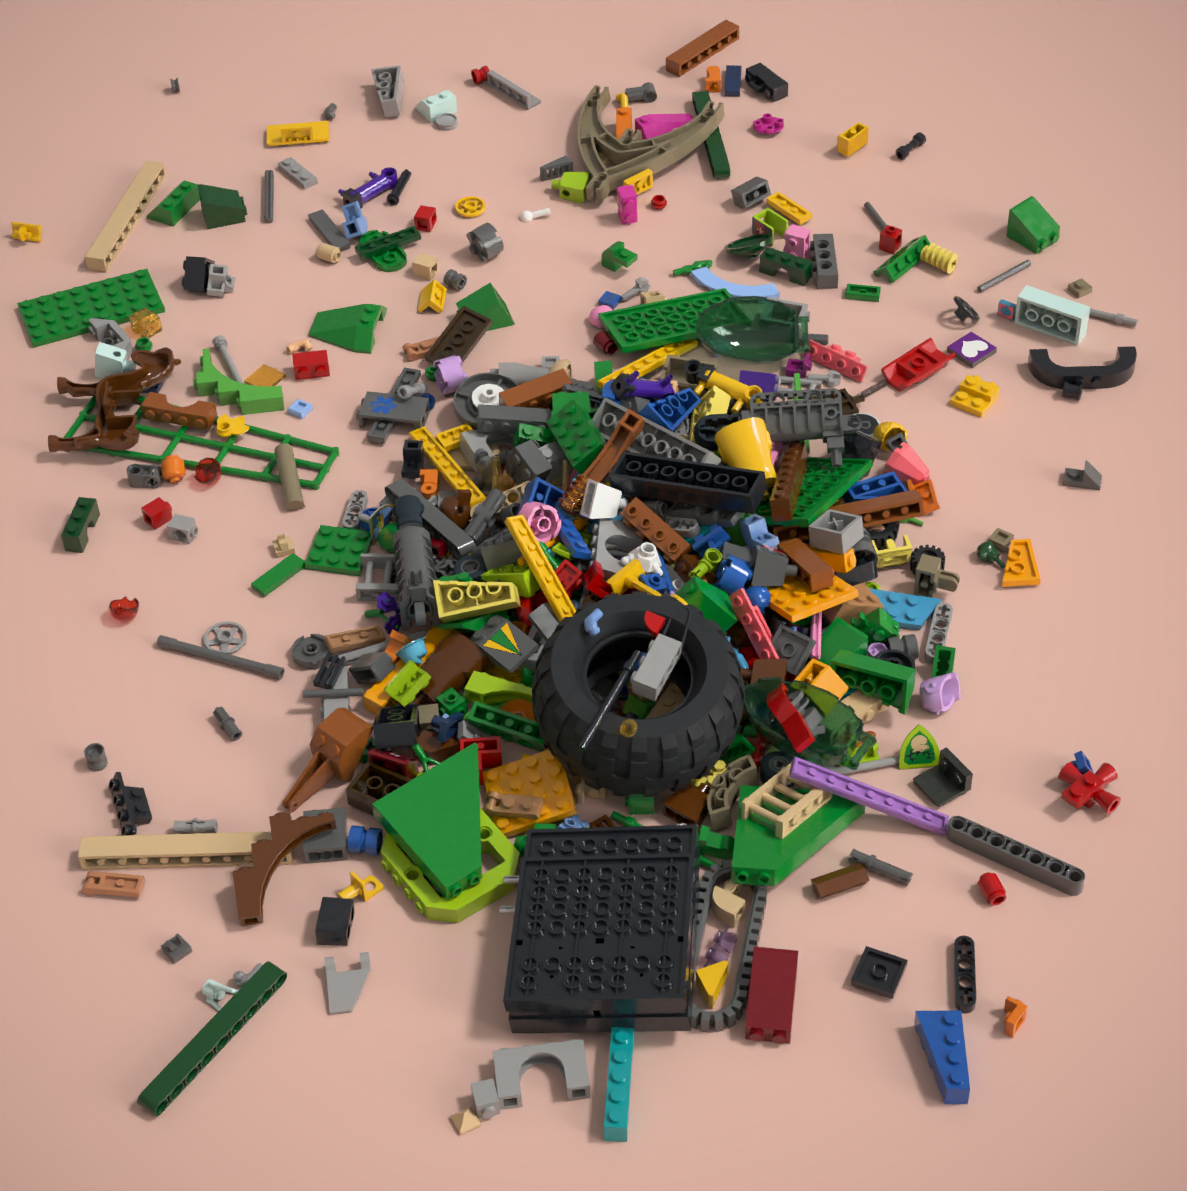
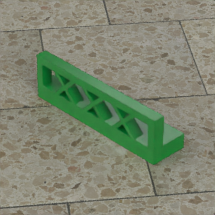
M926 235L912 239L874 270V275L877 276L884 273L889 283L897 280L921 260L920 254L922 249L926 245H930Z

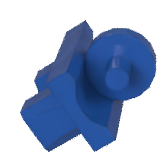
M716 523L709 527L710 533L705 536L699 534L694 538L692 547L702 558L707 549L715 548L719 550L718 548L724 545V541L728 542L731 540L727 532Z

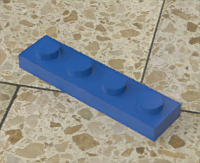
M557 508V514L561 520L559 537L572 557L589 560L592 553L567 513Z

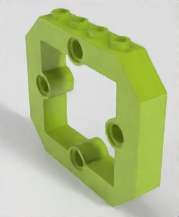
M481 808V853H489L499 865L482 874V879L477 884L467 887L458 896H453L448 900L445 897L440 898L425 880L423 872L418 866L411 863L403 853L405 851L388 832H386L381 849V865L383 869L391 873L392 879L397 886L401 885L405 896L409 900L412 899L414 901L417 911L420 914L423 913L428 920L453 923L463 921L514 891L517 883H504V876L519 875L521 861L520 852Z

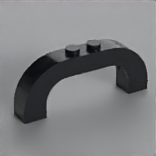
M1135 346L1117 347L1116 362L1107 366L1064 367L1050 360L1047 349H1029L1028 367L1031 374L1039 382L1053 388L1063 389L1065 381L1078 386L1082 384L1083 389L1112 388L1124 384L1132 377L1137 352Z

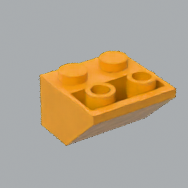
M812 658L790 684L791 693L799 689L802 690L804 693L803 698L809 699L806 707L814 706L820 714L827 716L847 692L848 686L829 665Z

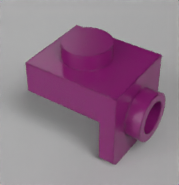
M806 354L804 360L789 358L785 375L794 376V373H799L800 377L806 378L808 371L812 369L810 354Z

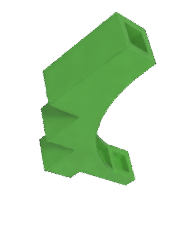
M202 349L203 356H200V372H196V379L193 380L194 389L198 390L199 397L215 395L216 399L220 400L221 406L237 404V407L241 408L242 415L284 410L282 386H253L234 381L214 367L210 349Z

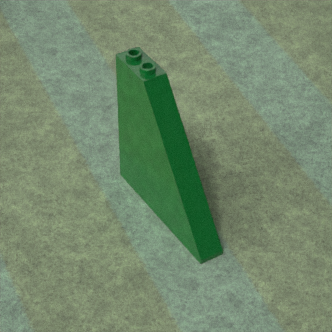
M475 742L372 803L374 817L446 900L453 896H458L464 889L477 884L482 879L478 744Z
M741 785L731 883L763 886L777 885L865 813V806L832 794V798L784 839H780L775 836V823L755 813L745 820L741 819L742 801L761 787ZM793 789L803 795L810 792L805 789ZM780 792L774 796L789 805L798 802ZM767 802L761 806L778 816L785 813L783 810Z

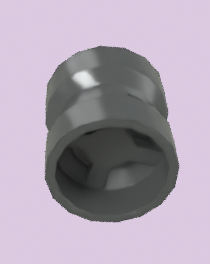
M452 269L448 270L444 276V284L450 287L453 286L458 291L462 290L467 283L465 275L458 274L457 271Z
M93 743L85 748L84 755L88 768L96 772L105 769L108 761L104 747L99 743Z

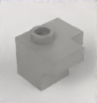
M211 264L207 295L224 297V292L233 293L235 277L228 274L227 266Z

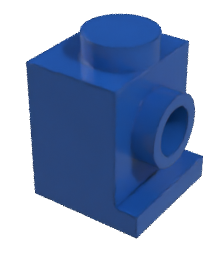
M659 573L640 574L638 577L640 582L661 594H664L667 589V581L664 577H660Z

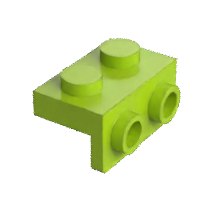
M409 660L387 684L384 690L396 702L405 707L412 703L415 695L428 685L431 676L419 668L413 661Z

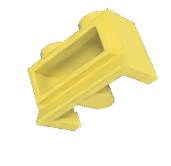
M903 535V547L896 548L894 540L888 539L886 541L887 549L879 551L874 540H872L878 556L877 568L882 569L889 565L900 566L910 562L912 546L907 535Z

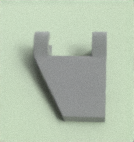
M369 952L360 953L361 969L336 972L333 956L325 957L330 1015L353 1011L371 970Z

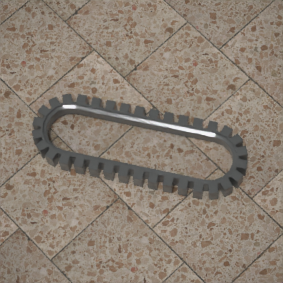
M730 859L722 861V868L717 863L710 866V871H705L703 881H700L694 979L713 897V889L721 882L731 879L732 865ZM749 885L754 893L730 1003L724 1009L718 1011H704L692 1002V1028L696 1029L701 1024L702 1032L709 1033L710 1026L714 1027L715 1032L723 1031V1024L731 1028L736 1024V1019L740 1020L743 1016V1009H746L747 997L749 995L754 946L758 947L767 905V886Z

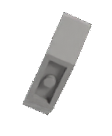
M89 319L90 327L88 329L91 336H95L98 341L108 337L115 340L117 344L113 346L126 350L128 361L133 349L130 337L114 320Z

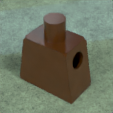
M787 659L754 660L753 669L741 668L742 678L744 681H751L750 690L752 692L767 696L782 682L785 684Z
M701 783L697 788L688 784V787L674 792L663 802V815L678 824L696 823L700 828L708 814L707 795L710 792V787L705 783Z

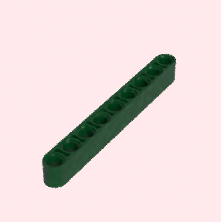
M708 90L692 92L696 116L702 112L708 101H711ZM717 127L704 141L714 179L730 177L729 161L719 127Z
M270 961L264 963L141 1092L137 1100L138 1105L155 1117L162 1114L286 981L287 973Z

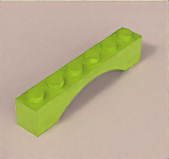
M473 671L464 688L467 701L472 703L477 701L491 705L509 702L514 699H523L532 704V688L524 684L507 681L504 678H497L484 672Z

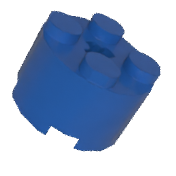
M727 553V560L722 559L715 577L718 580L717 584L713 583V586L726 592L729 596L738 589L744 588L745 590V582L751 579L753 570L749 562Z

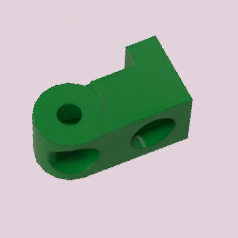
M702 825L699 831L700 854L722 860L732 859L735 838L709 831L710 827Z

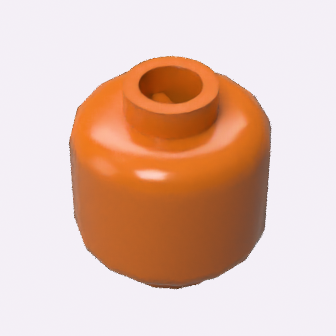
M178 455L166 456L161 462L162 477L169 480L170 483L180 482V479L186 475L184 461Z

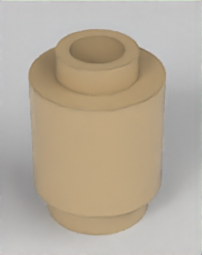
M323 243L319 244L316 248V256L319 259L336 263L341 258L340 248Z

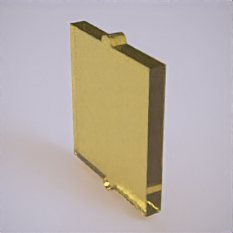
M263 364L245 379L244 383L253 386H276L286 377V374L278 371L276 368Z

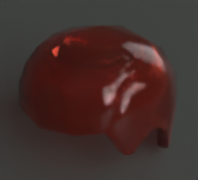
M214 458L200 460L195 467L196 475L194 478L199 483L205 485L217 483L222 474L221 464Z
M126 596L120 600H113L109 604V614L118 621L128 622L136 617L139 610V601L137 598L130 601Z

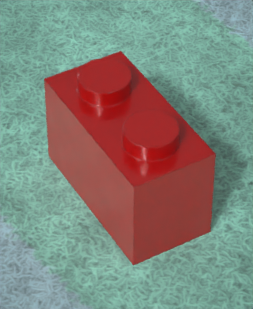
M327 350L292 354L295 380L330 376Z

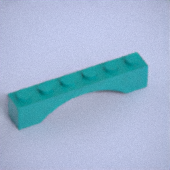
M611 1028L604 1141L627 1142L635 1038L634 1028Z

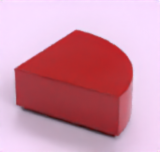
M646 611L644 622L648 632L657 637L665 623V618Z

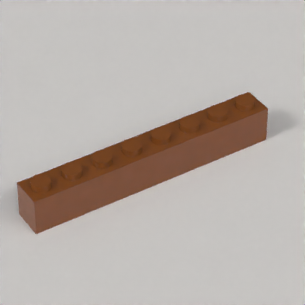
M916 489L831 506L829 508L862 516L863 528L924 516L923 498ZM783 525L769 526L770 533L778 536L779 543L794 538L800 540L810 539L809 528H801L800 526L783 527Z

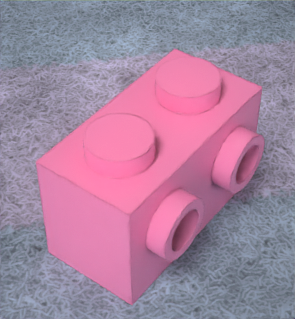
M792 224L784 234L785 246L783 252L808 259L810 256L811 229Z

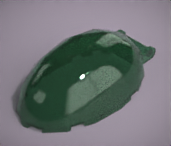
M732 297L723 302L714 303L699 315L695 327L705 349L726 361L748 365L772 364L794 353H808L811 351L808 336L809 317L798 316V312L794 308L792 309L784 305L785 303L770 300L766 297ZM798 323H801L802 346L799 345Z
M781 677L758 678L757 682L745 686L743 707L748 721L763 740L791 759L798 757L818 766L841 764L851 770H857L861 759L869 748L877 742L873 735L863 731L864 723L855 714V710L850 705L847 706L839 701V697L825 689L799 680H792V682L782 681ZM782 682L789 690L786 695L799 689L802 690L804 693L803 698L809 699V703L804 709L814 706L822 716L820 724L825 725V733L818 734L815 741L801 753L794 749L790 740L780 734L783 726L775 727L773 725L774 720H769L767 717V713L770 711L766 702L767 695ZM859 741L862 742L863 744L861 745V747L858 749L855 755L851 757Z

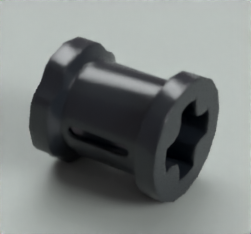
M1065 381L1062 397L1070 396L1080 400L1083 385H1073Z

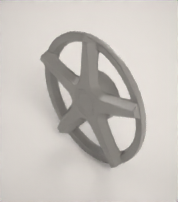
M220 622L211 626L206 631L203 638L204 646L208 649L231 654L246 645L247 633L238 623ZM234 625L231 630H221L218 626ZM239 628L243 632V639L233 637ZM213 629L217 634V638L207 641V635ZM221 644V650L213 649L210 645ZM228 644H239L238 646L230 650H227Z

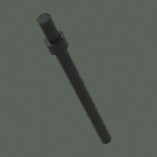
M635 650L629 661H626L623 665L622 673L578 746L580 751H586L627 679L636 670V664L642 655L641 652Z

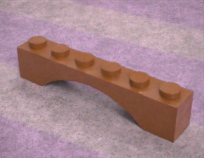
M631 409L627 410L597 458L564 494V503L580 513L588 479L599 483L604 482L622 453L628 450L644 428L643 417Z

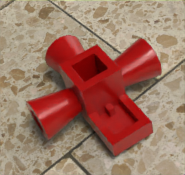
M1069 762L1061 769L1058 775V779L1071 784L1062 792L1061 798L1077 810L1082 805L1090 809L1094 804L1098 803L1110 815L1119 806L1121 798L1105 791L1104 787L1106 784L1115 781L1118 778V774L1112 765L1103 763L1095 774L1089 770L1082 775Z

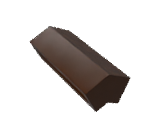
M860 863L813 878L811 879L812 890L819 900L866 884L870 880L865 868Z

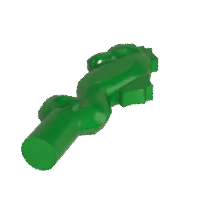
M695 261L693 265H685L682 268L674 269L673 275L689 274L693 270L704 267L710 268L713 261Z

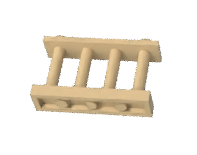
M791 763L783 767L780 772L749 797H746L741 803V819L745 820L755 813L775 823V836L780 839H784L827 803L833 794L789 777ZM793 782L810 792L803 795L787 787V785ZM780 792L798 802L789 805L774 796ZM767 802L783 810L785 813L778 816L761 806Z

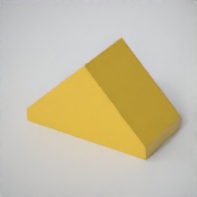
M724 960L696 970V985L709 1008L713 1009L729 975L728 961Z

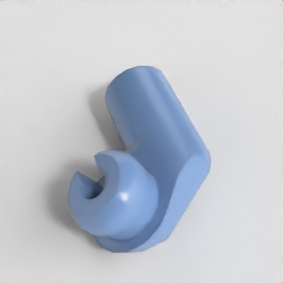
M598 608L584 620L585 630L591 636H596L600 632V628L597 627V621L603 616V613Z

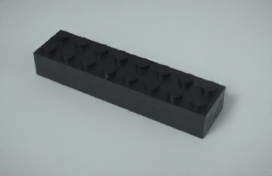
M625 451L609 474L611 487L621 491L624 495L754 514L767 491L764 471Z

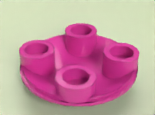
M769 113L763 114L762 118L753 121V129L762 134L777 133L784 128V119L772 117Z

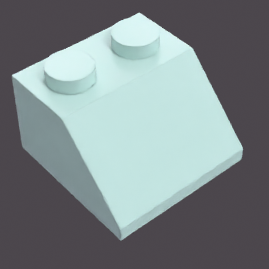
M449 90L442 91L420 101L415 106V109L433 123L440 114L457 113L456 96Z

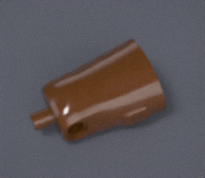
M454 630L447 638L444 637L435 645L432 655L421 665L420 668L426 671L431 676L428 685L415 695L412 703L418 704V706L424 701L428 704H437L436 697L451 687L458 693L465 688L473 671L485 673L491 669V661L476 644L460 632Z

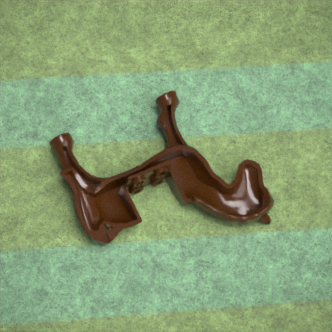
M168 347L158 349L155 352L137 350L131 354V359L133 363L141 367L140 369L109 375L93 384H79L71 382L65 377H57L59 394L69 393L72 397L95 396L97 416L94 427L84 435L71 438L48 435L49 451L69 453L75 450H90L98 446L121 451L134 447L139 440V431L135 427L137 415L115 416L114 410H116V406L130 405L137 401L142 391L164 382L171 376L174 367L181 364V360L175 359L173 351Z

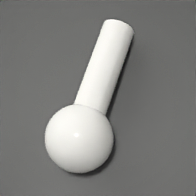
M550 208L534 212L526 210L521 213L520 219L523 222H530L534 218L551 214Z

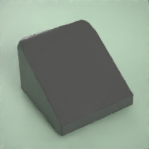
M902 432L884 441L891 453L897 447L901 449L903 447L900 445L902 442L907 443Z

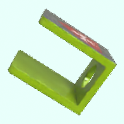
M766 208L752 216V234H772L773 240L770 246L774 245V231L784 237L785 231L788 230V220L770 208Z

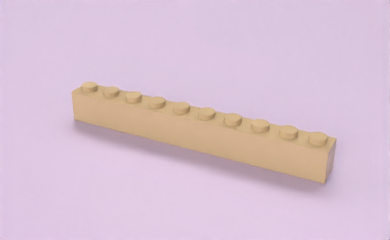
M145 161L144 165L140 168L125 195L122 196L116 209L110 215L109 220L104 224L97 239L92 243L90 250L85 254L84 260L88 270L108 271L165 179L164 163Z
M259 831L81 837L78 859L82 870L254 865L251 844L261 839L272 840L271 832ZM293 850L280 864H292Z

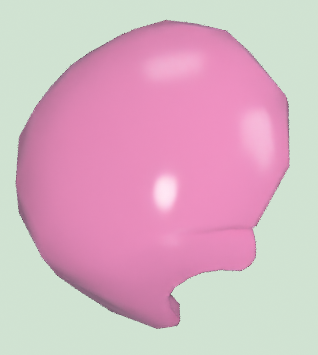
M607 305L595 307L590 312V323L602 329L603 325L598 320V313L612 311V309Z

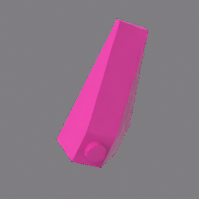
M689 113L643 115L635 119V134L637 130H641L643 140L670 132L674 128H679L694 118Z

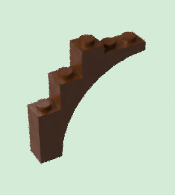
M285 812L269 816L272 840L261 839L256 843H252L254 867L246 866L233 871L238 917L242 926L263 923L265 893L273 873L281 861L305 840L320 833L337 829L333 813L322 812L312 817L300 816L296 820H292L291 814Z

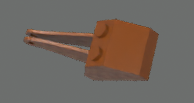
M346 708L334 710L317 726L309 744L313 757L292 790L283 800V807L287 808L290 812H294L335 776L343 782L351 781L372 733L373 726Z

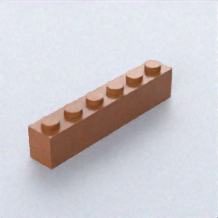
M728 20L719 23L666 57V71L681 77L739 39V25Z

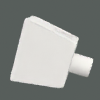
M588 479L580 514L590 519L615 518L618 509L623 510L627 505V501L625 498H621V491Z

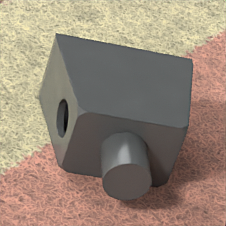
M756 545L751 568L753 574L749 580L751 586H782L785 576L796 577L797 566L788 565L786 554Z

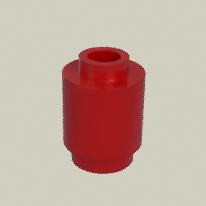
M990 872L980 876L977 885L986 901L993 906L1004 902L1007 898L1005 895L1006 890L998 876Z

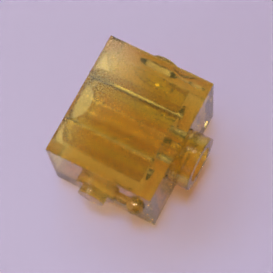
M146 307L129 316L131 329L141 337L151 338L162 331L160 317Z

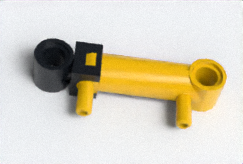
M689 360L684 365L686 381L690 384H697L693 391L697 396L703 390L709 391L715 385L729 394L731 398L737 400L732 408L734 413H738L743 404L750 409V398L752 395L762 393V389L759 386H748L716 372L715 367L704 364L702 367L698 360ZM757 398L756 402L753 403L759 404L763 401H761L760 398Z

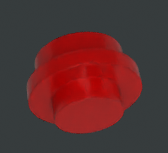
M655 195L651 200V206L655 209H662L667 206V200L663 195Z

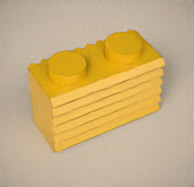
M858 122L837 136V151L850 157L854 152L864 147V145L868 144L869 127Z

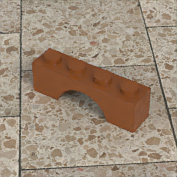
M149 392L141 405L144 419L210 430L218 417L215 403L198 400L190 406L176 407L167 402L165 394Z

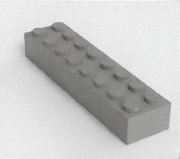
M604 398L592 420L604 440L608 442L618 422L628 409L607 398ZM643 417L644 428L626 451L718 465L721 461L711 451Z

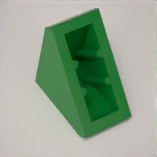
M936 645L931 678L953 673L956 648Z
M736 733L733 743L720 760L727 764L754 752L755 747L744 736Z

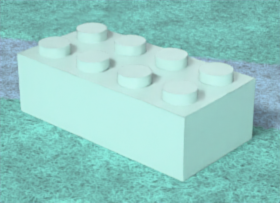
M1026 285L1017 298L1014 323L1079 345L1087 333L1090 307Z

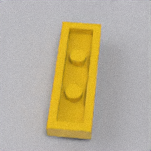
M776 192L766 198L768 205L799 225L812 219L811 212L780 192Z

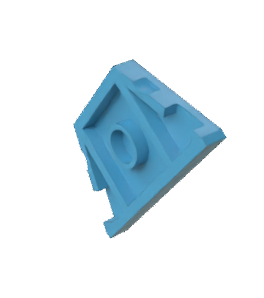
M870 589L883 604V610L899 623L900 628L921 630L925 625V621L929 620L933 615L935 607L941 603V599Z

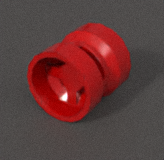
M482 66L479 70L477 68L472 69L471 76L473 82L480 84L482 81H488L487 72L490 71L489 68Z

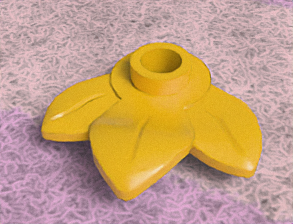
M223 414L217 419L216 434L220 437L241 435L249 430V426L245 425L244 416L230 419L229 416Z

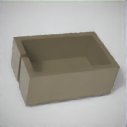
M667 355L660 379L671 374L673 376L671 381H677L680 391L691 388L694 391L697 384H690L686 381L684 370L685 363L692 360V358ZM698 360L702 367L704 364L715 367L716 372L720 373L719 363ZM703 390L698 397L701 399L708 391Z

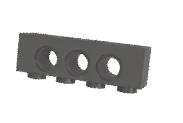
M833 233L813 234V241H810L811 261H814L812 262L813 280L817 282V289L838 288V268Z

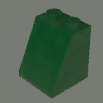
M203 184L197 185L207 229L246 222L245 215H247V209L244 205L243 196H239L238 190Z

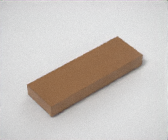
M379 625L324 635V642L330 653L370 646L386 640Z

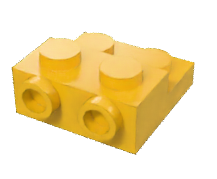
M968 374L960 383L959 390L950 399V405L982 417L998 399L1000 387L995 382L991 381L988 383L983 381L978 375L971 376Z

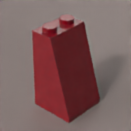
M754 946L745 1039L756 1042L768 1041L776 1044H790L797 983L798 951Z

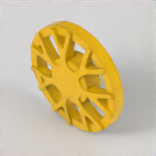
M475 196L461 198L455 204V210L459 215L470 218L482 214L486 208L484 200Z

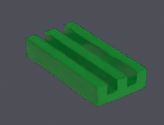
M847 284L845 299L879 302L881 287Z

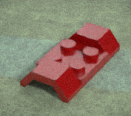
M929 338L881 368V372L884 378H886V383L900 392L915 382H921L943 368V364L956 357V354L951 353L947 356L939 351L933 339Z

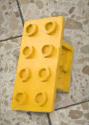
M329 121L267 125V146L329 141Z

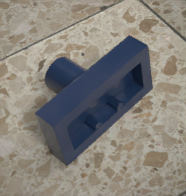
M457 711L447 718L434 715L431 726L439 729L437 740L446 742L457 735L458 723L464 719V714Z

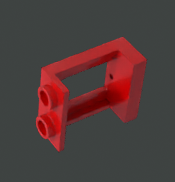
M594 560L584 574L585 585L588 590L603 598V596L611 594L612 588L603 580L604 574L601 564ZM629 588L622 595L632 594L635 589Z

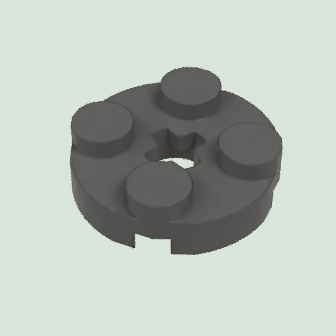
M310 634L311 637L306 638L301 636L292 645L293 661L303 667H310L313 670L319 669L327 653L331 654L324 642V636L320 634Z

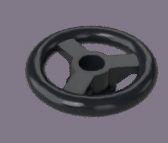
M959 296L954 297L953 300L958 306L954 313L963 322L967 318H971L974 321L980 320L977 312Z

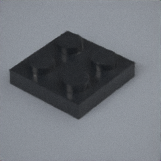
M866 946L852 976L851 985L893 999L906 970L908 960Z

